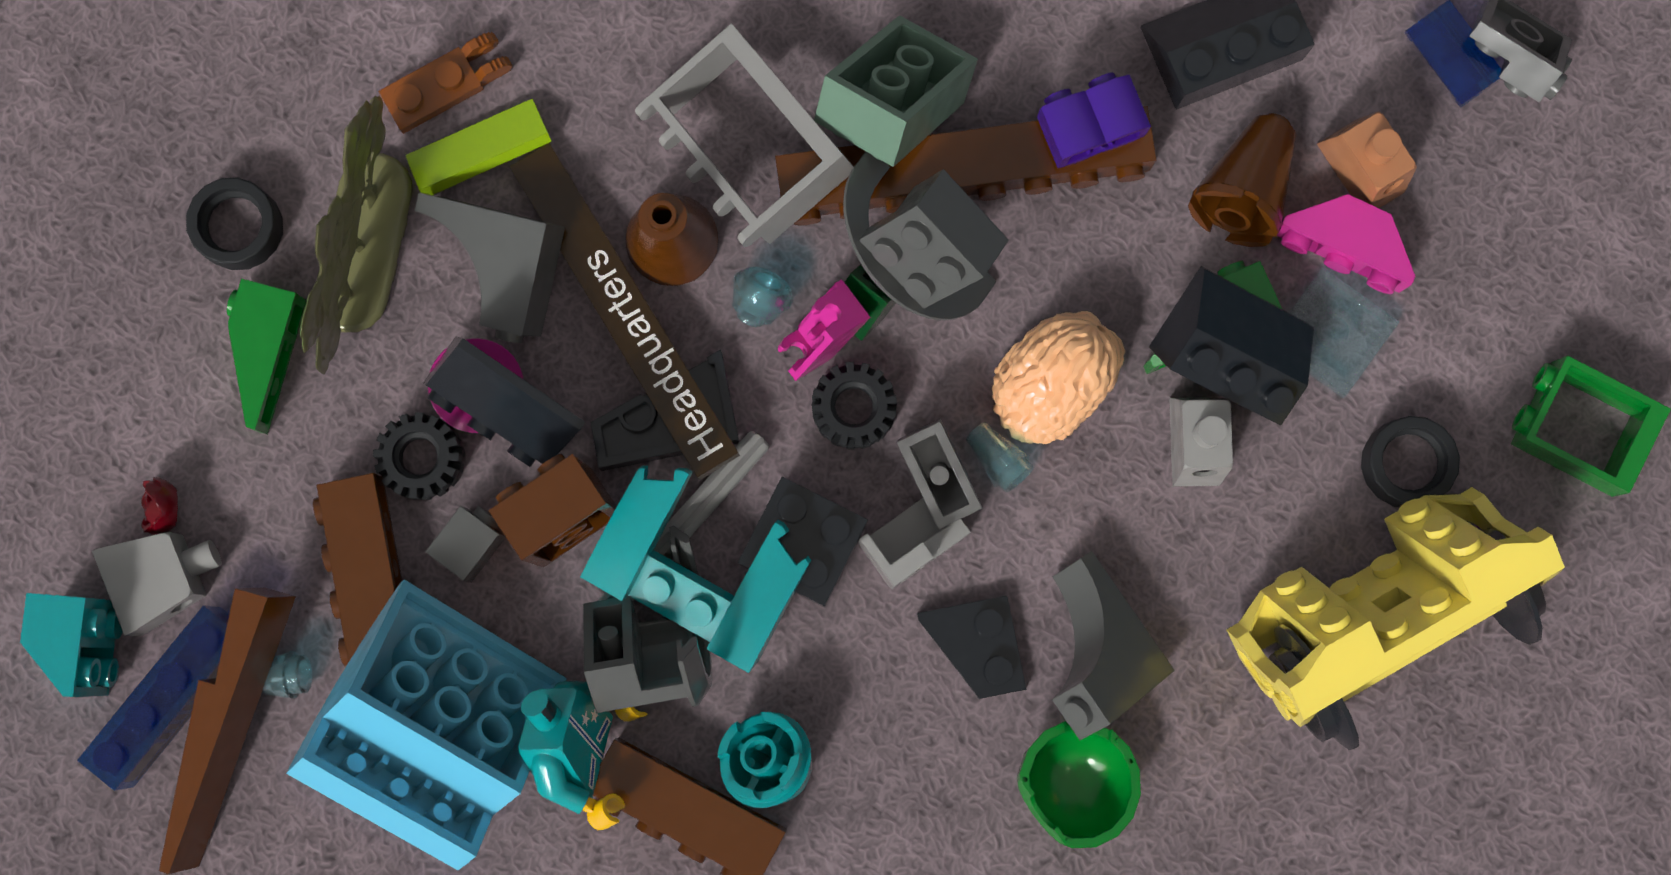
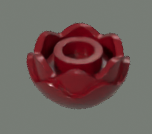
M153 477V480L143 481L145 493L141 498V505L145 516L141 527L143 533H151V536L167 533L174 528L177 523L178 513L177 488L167 480Z

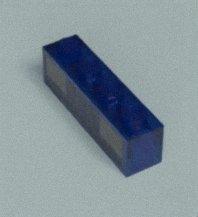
M203 605L77 759L78 762L112 790L116 791L135 787L191 718L198 680L216 678L229 613L221 607Z

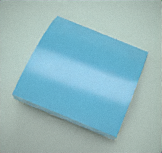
M403 580L372 624L342 672L286 774L454 869L460 870L477 856L493 815L521 794L530 770L519 754L518 747L526 721V716L521 711L523 699L529 693L538 689L554 688L557 683L566 681V678L418 587Z

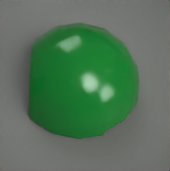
M1066 721L1045 730L1024 753L1017 774L1019 791L1031 813L1051 837L1060 844L1070 848H1096L1118 837L1134 818L1141 796L1140 769L1130 747L1112 729L1109 730L1107 728H1103L1082 740H1079Z

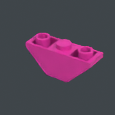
M1349 194L1289 214L1282 219L1281 229L1277 236L1283 238L1281 244L1285 248L1299 254H1307L1308 251L1325 258L1324 265L1336 272L1350 274L1353 271L1368 278L1366 283L1374 290L1385 294H1393L1394 291L1400 293L1411 286L1416 277L1392 214Z

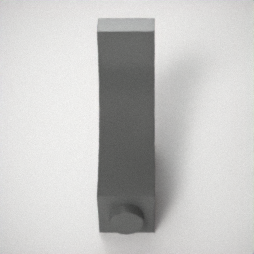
M418 193L415 211L425 214L446 226L460 240L469 253L478 275L481 291L479 325L496 329L495 338L514 343H523L524 336L541 337L565 227L446 197Z
M1092 551L1053 576L1069 609L1074 630L1075 650L1069 677L1052 701L1079 740L1113 723L1175 671Z

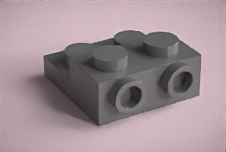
M1485 0L1469 37L1475 40L1476 46L1485 54L1495 58L1499 56L1505 58L1499 78L1504 80L1505 86L1511 92L1523 98L1530 96L1538 102L1544 96L1551 100L1561 89L1568 77L1564 73L1572 62V58L1568 56L1572 39L1510 0Z

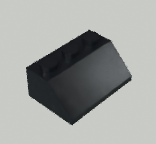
M1205 0L1143 24L1140 27L1176 110L1300 62L1315 45L1295 0Z
M1200 266L1149 348L1170 370L1282 425L1308 387L1314 327L1209 269Z
M455 336L423 382V384L432 389L427 396L429 400L450 414L456 406L472 416L467 424L469 427L490 441L496 433L512 443L507 452L529 467L532 466L535 460L543 464L558 455L585 424V421L461 337Z

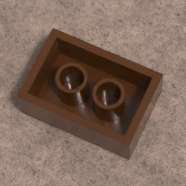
M561 453L547 460L537 469L540 474L539 477L525 486L521 482H516L507 487L495 497L498 504L488 510L522 561L540 567L547 566L606 526L617 507L594 471L574 454L565 458Z

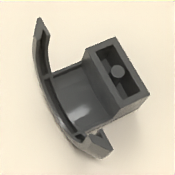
M865 152L847 179L844 190L843 211L852 247L867 274L889 298L916 315L934 320H953L973 312L985 300L996 283V280L988 273V270L1009 239L944 169L916 185L897 211L869 227V204L872 193L890 167L884 161L878 160L870 153Z
M675 526L669 527L670 546L674 562L698 575L689 536ZM627 596L623 601L612 598L583 604L584 674L596 713L688 697L692 707L699 706L712 686L711 652L707 650L709 641L668 618L639 623L631 596Z

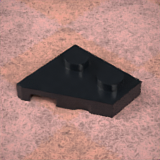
M1007 596L917 613L920 624L960 673L978 699L1027 690Z

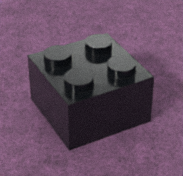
M781 477L738 563L749 569L772 526L778 519L781 520L789 528V531L779 540L793 560L798 563L806 556H809L812 560L795 593L825 608L867 525L868 519Z

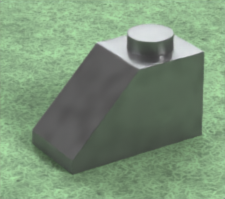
M941 419L898 439L899 449L938 529L982 509L961 459Z

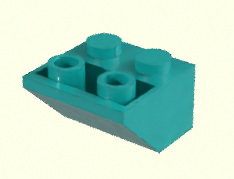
M26 593L20 643L63 697L108 696L109 687L115 685L119 673L118 660L113 658L115 639H119L123 633L111 600Z

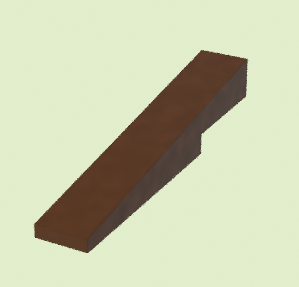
M265 587L235 588L217 676L216 678L198 680L159 867L160 872L172 874L200 866L296 598L294 595Z

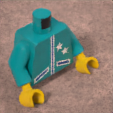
M563 681L557 683L554 688L538 689L529 693L521 703V711L526 716V721L518 747L519 754L534 777L538 793L542 797L577 814H580L582 810L587 812L588 822L594 829L605 830L619 823V819L611 816L609 813H616L625 808V803L620 796L608 794L598 801L592 799L613 715L609 711L596 713L587 681ZM635 707L615 710L616 715L626 722L647 715L646 712H640Z

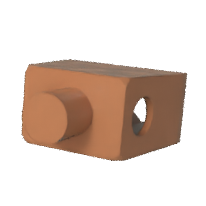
M1379 111L1351 122L1317 143L1349 194L1377 208H1381L1405 193L1417 169L1416 163L1403 145L1401 137L1393 130L1385 116Z

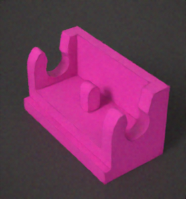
M842 279L836 282L825 295L814 303L811 311L798 325L799 328L787 335L778 346L779 352L787 351L790 346H797L804 354V358L798 359L788 370L795 381L832 359L871 318Z

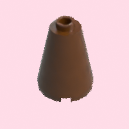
M1275 113L1256 116L1195 188L1188 208L1192 217L1203 229L1211 232L1212 225L1214 224L1230 232L1225 241L1246 247L1266 246L1271 243L1274 236H1277L1282 225L1296 142V131L1288 119Z
M658 193L647 198L632 216L626 231V250L635 269L645 278L659 285L680 286L695 281L709 268L717 254L718 231L711 214L696 200L677 194Z

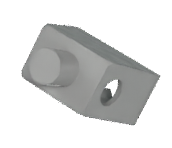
M1219 397L1169 398L1172 487L1220 486L1233 466L1230 400ZM1202 470H1209L1208 472H1197Z
M172 532L148 536L92 551L124 636L145 635L205 597L206 592L199 575L222 565L219 551L211 540L188 548L184 536Z

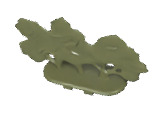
M375 95L370 100V103L366 100L359 108L356 116L344 129L343 174L339 181L336 197L329 205L327 216L324 215L316 225L315 255L319 261V272L317 281L307 298L300 325V336L304 353L312 348L316 342L315 366L322 374L326 373L329 362L335 356L341 332H360L370 328L382 317L388 303L392 282L395 279L401 241L407 226V215L412 197V180L407 168L398 159L380 153L386 137V128L382 121L383 101L380 95L378 97Z

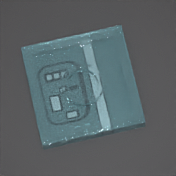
M1324 267L1318 271L1289 311L1292 315L1314 327L1309 374L1342 398L1346 397L1399 324L1398 320Z

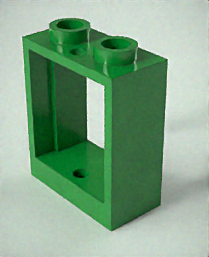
M1568 355L1550 364L1545 363L1536 374L1532 383V387L1537 391L1530 405L1525 404L1522 406L1514 418L1512 429L1516 431L1511 445L1611 497L1630 493L1671 408ZM1563 381L1630 416L1604 471L1536 437Z

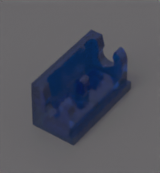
M1448 0L1407 29L1405 35L1414 43L1453 95L1459 107H1463L1500 81L1501 67L1493 57L1485 54L1476 46L1475 40L1469 37L1472 31L1471 27L1452 2Z

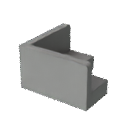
M922 498L870 536L867 533L859 539V546L890 589L893 590L971 532L962 519L938 529L924 498Z

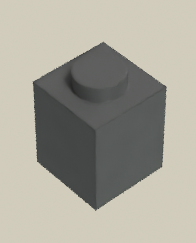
M460 506L426 550V553L463 581L472 583L506 537L496 530L498 524L485 509L477 506L474 512Z

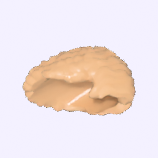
M1088 311L1065 312L1042 320L1025 334L1022 341L1012 346L994 370L995 376L992 392L995 405L993 406V411L1000 416L1001 426L1004 429H1009L1012 438L1029 444H1049L1056 439H1066L1086 418L1092 415L1107 394L1113 390L1124 362L1125 349L1122 340L1115 332L1102 325L1097 316Z

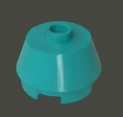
M760 712L741 723L737 721L726 731L719 745L718 758L720 759L723 783L728 792L744 805L755 808L779 805L797 797L808 784L812 771L810 742L800 724L787 715L776 712Z

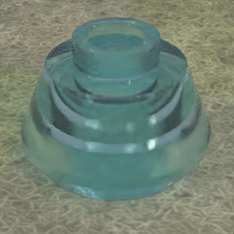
M747 267L737 272L733 278L732 306L737 312V317L749 326L761 327L762 325L772 324L793 304V295L789 284L779 275L767 269Z

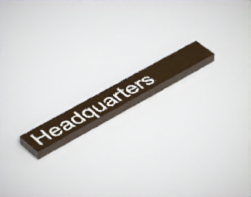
M550 143L509 166L541 220L565 227L560 249L562 255L697 478L701 480L739 457L740 454Z

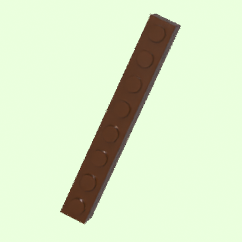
M1143 106L1151 125L1148 106ZM1039 121L928 135L894 167L888 164L890 168L872 193L869 209L886 207L887 213H894L916 185L943 169L968 196L978 194L981 201L997 200L1005 197L1007 190L1024 188L1025 194L1028 195L1042 194L1053 189L1052 184L1066 182L1071 183V188H1087L1097 185L1099 183L1098 178L1117 176L1118 182L1140 180L1145 177V172L1150 171L1157 161L1152 128L1149 129L1144 137L1101 152L1088 159L1062 168H1057ZM856 145L837 147L853 167L866 152ZM815 151L775 156L780 196L782 197L822 162V159ZM848 177L797 220L794 225L816 224L821 221V215L840 213V218L844 219L843 198Z

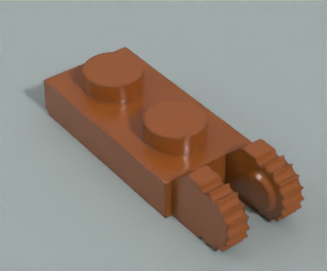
M493 32L484 33L477 38H473L462 49L457 47L378 91L403 134L484 90L483 86L511 71L513 65L506 56L498 57L484 64L476 73H474L469 64L470 61L491 52L497 47L499 41Z

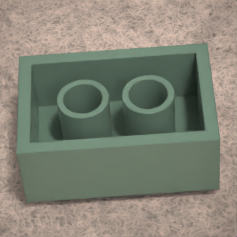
M899 15L825 75L814 121L832 131L835 135L870 153L876 159L894 167L964 104L978 59Z

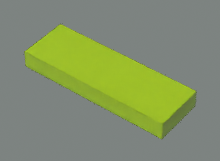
M530 99L405 156L420 193L434 195L552 142L533 99Z

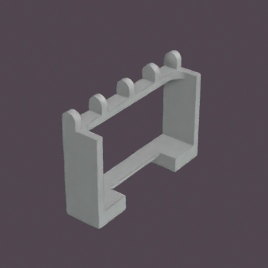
M732 23L644 99L635 109V113L641 120L649 119L658 111L670 126L659 138V142L664 149L669 150L682 141L697 159L686 171V176L692 183L700 181L709 174L724 192V195L713 205V209L718 216H724L736 207L749 223L737 237L744 247L752 245L760 237L771 244L843 182L854 168ZM736 60L742 64L822 159L819 165L759 217L755 215L674 115Z

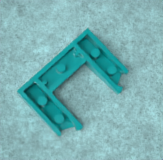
M641 466L613 512L580 578L621 601L627 596H631V598L709 641L707 650L750 673L760 660L812 560L809 556H806L798 563L793 560L779 540L789 531V528L778 519L772 526L735 596L654 550L693 471L688 468H677L674 472V480L647 479L648 466Z

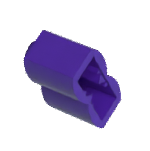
M1107 73L1088 83L1089 89L1086 91L1072 94L1071 89H1064L1044 99L1045 105L1040 108L1037 119L1057 168L1075 164L1101 152L1131 143L1147 134L1151 125L1130 74L1116 78L1115 73Z

